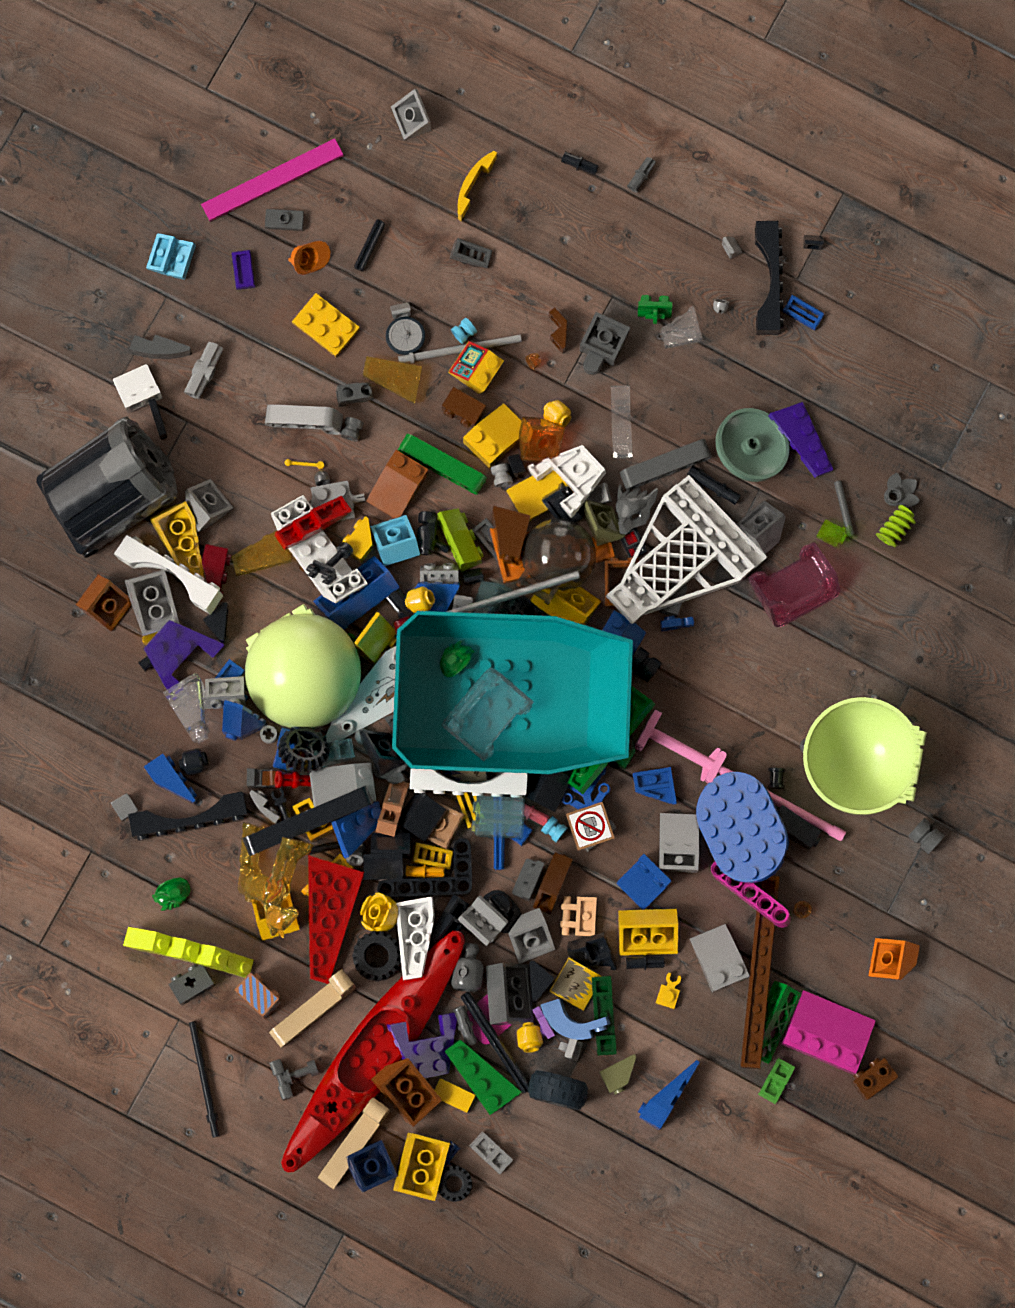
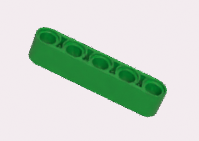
M407 433L397 449L427 469L475 495L479 494L487 480V477L411 434Z

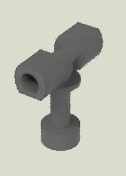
M281 1059L269 1063L274 1077H277L279 1083L278 1090L283 1101L294 1097L290 1087L293 1084L292 1080L307 1074H311L312 1077L319 1075L314 1060L307 1062L308 1066L293 1072H289L288 1069L284 1070Z

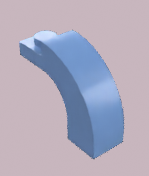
M562 998L541 1004L543 1014L549 1025L556 1032L567 1038L576 1040L590 1039L594 1037L593 1029L596 1033L606 1030V1025L610 1024L608 1016L588 1023L574 1021L567 1014Z

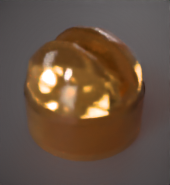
M532 353L525 357L528 366L532 370L537 368L542 361L538 359L540 355L537 353Z

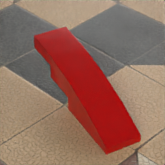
M339 496L311 509L309 514L294 520L291 525L276 531L274 536L282 548L286 550L334 524L351 513L352 510L344 498Z

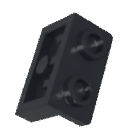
M562 482L557 489L544 496L542 502L565 530L583 518L584 506L582 504L572 518L565 512L560 503L572 495L573 492L569 486H565Z

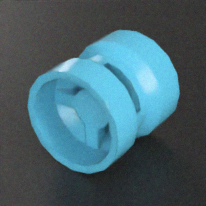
M464 318L459 326H454L451 329V332L463 344L469 336L476 334L477 330L467 318Z
M552 816L541 831L544 834H549L551 839L557 843L568 827L558 823V820Z

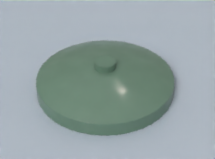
M743 408L729 414L720 424L715 441L716 450L723 465L733 475L751 482L766 481L774 477L785 466L789 456V441L787 437L781 434L778 430V425L769 418V414L759 409Z

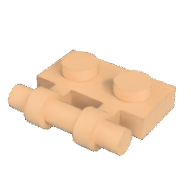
M571 896L563 897V904H561L563 916L562 921H560L562 935L569 936L570 928H575V936L588 937L595 935L596 897L577 896V904H571ZM571 911H576V922L570 921Z

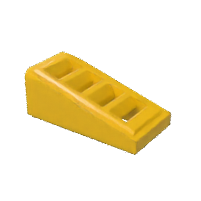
M415 843L413 844L410 863L425 864L430 867H443L450 870L454 851ZM420 849L422 850L421 859L418 858ZM427 851H430L429 861L426 860ZM435 852H438L437 862H433ZM443 853L446 854L444 864L441 863Z

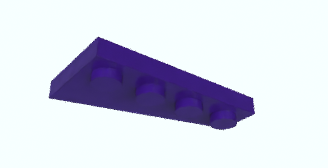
M803 402L768 415L778 425V430L781 434H784L790 441V446L793 450L799 453L800 459L814 478L833 471Z

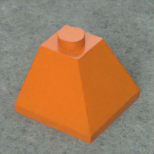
M875 938L868 976L902 980L916 966L920 946L902 940Z

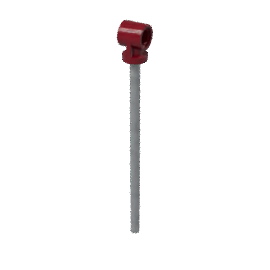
M579 572L568 573L446 612L469 613L580 578ZM411 616L393 621L396 635L397 629Z

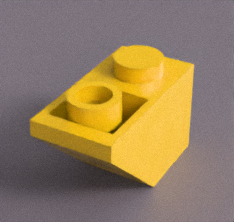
M366 516L363 520L359 519L353 527L355 529L351 535L347 534L342 541L348 543L353 548L351 556L360 563L364 561L373 549L369 519Z

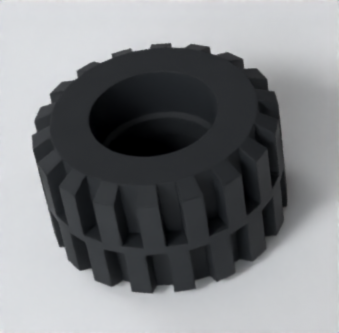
M372 931L358 939L357 944L353 948L352 957L355 968L360 975L367 980L375 982L385 981L389 977L394 976L401 964L400 946L395 938L382 931L379 933ZM374 945L385 947L389 953L388 962L380 968H374L366 961V952Z

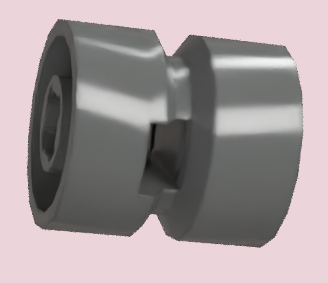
M926 818L908 835L913 842L920 843V848L927 854L945 836L938 829L933 830L932 824Z

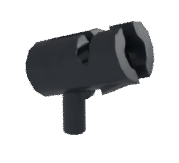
M429 511L418 513V523L423 525L417 528V544L420 555L429 556L431 552H435V548L447 553L449 546L440 542L438 535H436V531L439 529L437 513Z

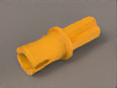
M425 864L424 866L406 865V878H443L445 876V869L443 867H426Z

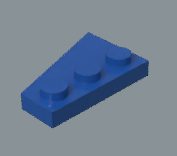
M378 801L331 822L344 858L350 857L377 828L381 813Z

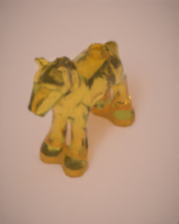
M243 822L239 858L240 873L237 889L240 894L246 896L245 901L256 904V901H260L263 904L266 923L270 929L271 936H275L278 933L280 937L284 938V930L296 919L299 911L294 907L282 909V903L290 893L293 872L298 861L311 852L313 845L300 840L282 837L270 876L267 877L262 874L259 867V853L249 856L242 838L266 827Z

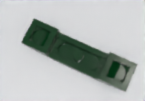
M611 976L591 977L594 1020L608 1016L610 1024L606 1025V1030L595 1033L597 1056L617 1054Z

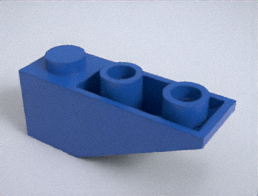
M161 754L144 766L157 786L193 804L197 803L194 799L197 797L196 793L191 787L187 789L184 784L186 779L182 773L175 772L173 769L175 763L170 756L165 757L164 754Z

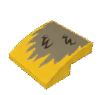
M568 957L549 992L584 1011L592 997L591 977H601V975Z

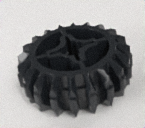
M291 727L280 738L278 755L282 763H286L287 768H293V772L299 770L301 774L304 771L310 774L311 771L317 772L319 768L322 769L328 762L330 745L327 742L326 736H322L321 731L315 732V727L312 730L308 729V727H298L297 729ZM317 750L318 754L315 756L314 751Z

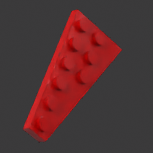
M308 855L310 979L329 984L328 980L332 976L364 872Z

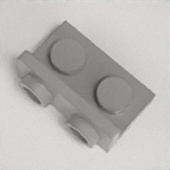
M426 563L424 566H420V582L459 583V567L454 563H444L443 566Z
M244 676L205 679L207 708H223L225 700L246 706Z

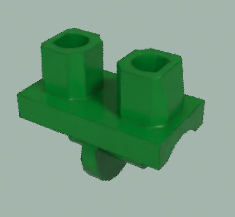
M642 295L641 300L638 301V317L653 319V324L657 325V319L671 318L672 302H670L669 296L661 295L659 302L651 301V296Z

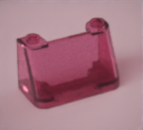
M815 542L802 547L798 561L772 575L767 576L765 572L761 571L755 572L748 577L752 589L775 627H782L829 602L840 593L837 573Z

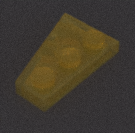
M366 356L363 376L415 404L422 366Z

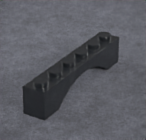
M756 221L755 245L764 256L770 273L769 294L756 315V335H779L780 329L784 327V319L780 318V311H783V299H780V293H783V281L779 280V275L783 273V264L779 263V256H782V245H779V238H782V227H779V221Z
M241 791L223 795L210 809L189 818H165L155 815L148 810L128 814L132 837L138 841L148 840L149 836L152 835L164 837L168 835V832L172 831L178 834L187 832V828L195 827V830L206 828L208 824L214 823V826L225 824V821L233 820V822L243 821L244 817H248L244 793Z

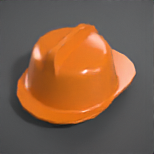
M323 241L299 245L293 249L288 261L292 263L298 274L306 275L326 266L330 259V248Z

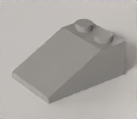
M165 570L125 580L128 595L143 636L158 632L168 620L180 624Z
M371 763L319 768L317 772L311 771L310 773L314 807L365 785L372 801H376Z
M726 924L690 938L712 993L750 977Z

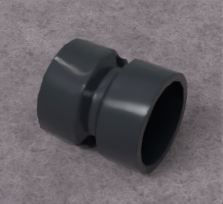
M640 647L632 657V671L634 673L639 671L640 678L648 683L659 670L662 662L654 657L649 658L650 653L643 647Z

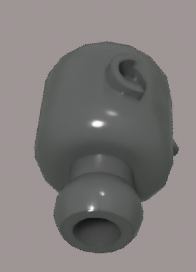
M464 943L461 951L462 958L458 959L451 975V984L454 989L459 991L476 992L482 987L484 965L480 960L476 959V955L479 953V946L477 944Z

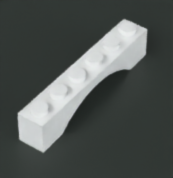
M126 535L114 553L120 561L134 569L143 567L157 568L173 574L183 582L193 604L208 614H212L223 597L219 591L220 587L212 582L210 584L204 582L205 579L197 573L194 575L189 573V569L186 566L174 564V560L165 554L164 556L159 555V551L151 545L148 547L144 546V542L136 536L131 538Z
M411 769L410 789H414L415 793H425L426 790H433L434 794H445V791H453V795H464V792H472V796H483L484 793H491V797H503V794H511V798H522V795H526L527 773L504 772L491 780L468 783L448 778L437 770Z

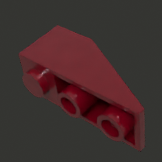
M206 544L202 558L205 577L208 584L212 582L220 587L219 591L223 595L224 592L221 591L222 584H226L228 576L225 570L226 566H230L232 555L229 554L228 548Z

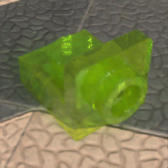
M825 519L816 537L837 547L838 543L843 544L847 536L844 533L846 527L843 526L841 528Z

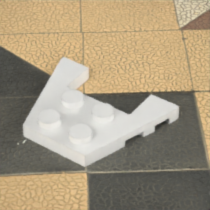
M583 445L560 453V456L553 459L547 458L542 460V463L527 466L528 471L537 481L554 470L574 491L572 495L560 503L561 507L571 518L606 474L602 465Z

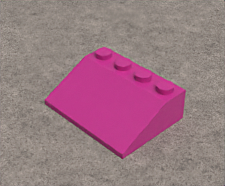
M803 990L781 1045L854 1075L858 1070L876 1020Z

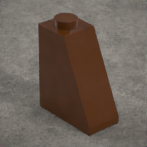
M493 506L491 516L499 558L508 564L518 563L531 515Z
M554 853L537 893L533 908H540L542 912L551 915L573 859L568 858L565 854Z

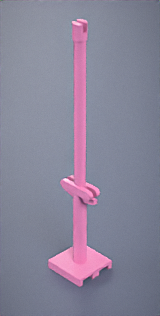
M657 710L651 714L635 744V749L641 751L650 738L703 767L700 780L706 783L713 782L717 774L722 775L733 772L722 766L726 758V752H720L721 749L717 748L707 757L654 728L662 714ZM768 791L776 806L780 808L782 805L787 807L811 825L842 841L846 831L829 824Z

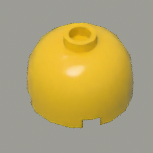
M375 893L374 896L367 897L360 911V915L363 916L361 923L365 929L378 933L380 931H389L397 923L398 908L396 902L391 897L381 893Z

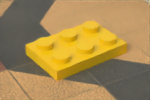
M317 293L314 294L292 321L296 327L335 357L339 355L360 330L358 325Z

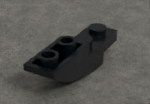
M453 894L435 927L432 928L428 951L452 931L460 932L464 926L458 918L467 910L469 904L460 897Z

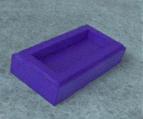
M251 251L232 252L236 289L255 288Z

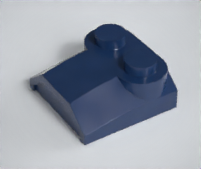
M382 1140L346 1156L350 1172L362 1193L398 1176Z

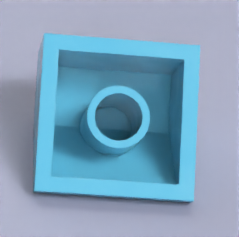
M407 515L370 526L384 566L420 555L417 540Z

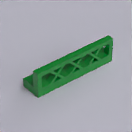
M775 980L768 994L763 1049L767 1046L768 1051L765 1057L762 1056V1061L767 1064L770 1063L802 995L792 987ZM791 992L794 996L791 1002L788 1003L787 998ZM784 1011V1017L779 1021V1015ZM775 1029L776 1034L773 1038H771L770 1034L772 1030Z

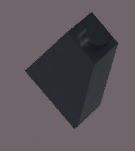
M782 805L778 813L785 825L788 838L808 850L812 846L816 848L821 839L818 836L821 831Z

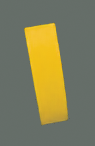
M493 151L484 156L466 176L458 198V220L462 221L470 207V200L466 197L481 171L489 174L497 160V152Z

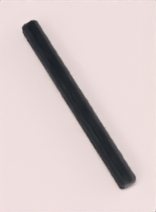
M469 991L461 995L462 1001L522 1093L528 1092L529 1082L490 1025Z

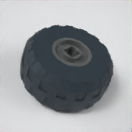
M536 1070L531 1076L528 1093L530 1098L580 1110L585 1105L588 1087L585 1082Z

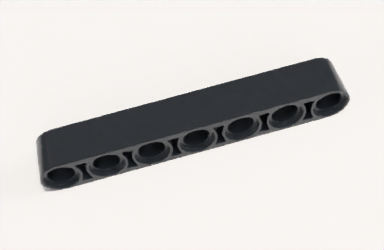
M365 785L242 838L249 856H252L373 804V801Z

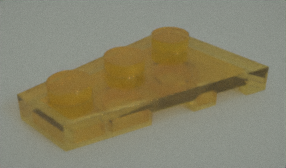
M276 531L265 535L260 541L247 546L231 556L236 576L292 562L289 549L284 550L274 536Z

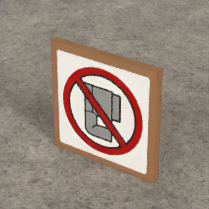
M603 802L566 814L578 851L615 839Z

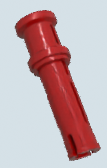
M277 770L275 773L276 788L281 786H288L292 789H296L298 786L311 787V782L308 781L310 780V775H300L296 771L282 773Z

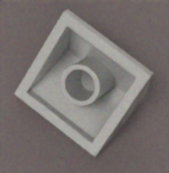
M418 89L412 90L391 106L404 140L431 131V122Z

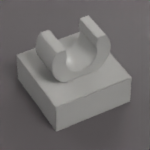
M570 1038L568 1044L560 1042L558 1049L566 1052L564 1057L577 1062L583 1043Z

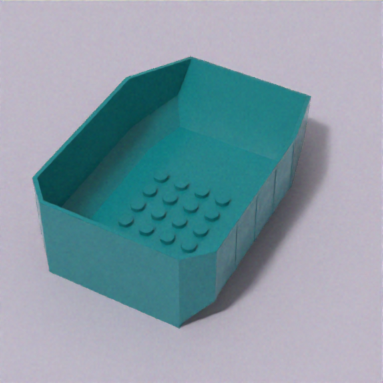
M417 611L397 629L392 749L411 769L548 775L629 758L633 640L556 616ZM462 640L461 645L471 647L475 653L472 654L470 662L463 670L455 676L447 678L440 670V659L445 648Z

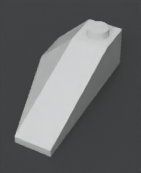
M433 897L396 903L398 908L397 926L403 980L423 977L435 918Z

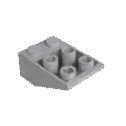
M660 813L658 868L665 872L697 873L699 866V825L696 814Z

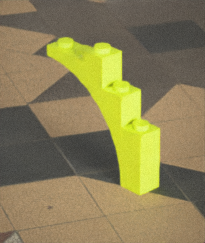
M128 927L123 946L138 951L187 961L246 978L251 972L254 961L253 959L215 946L199 944L187 939Z

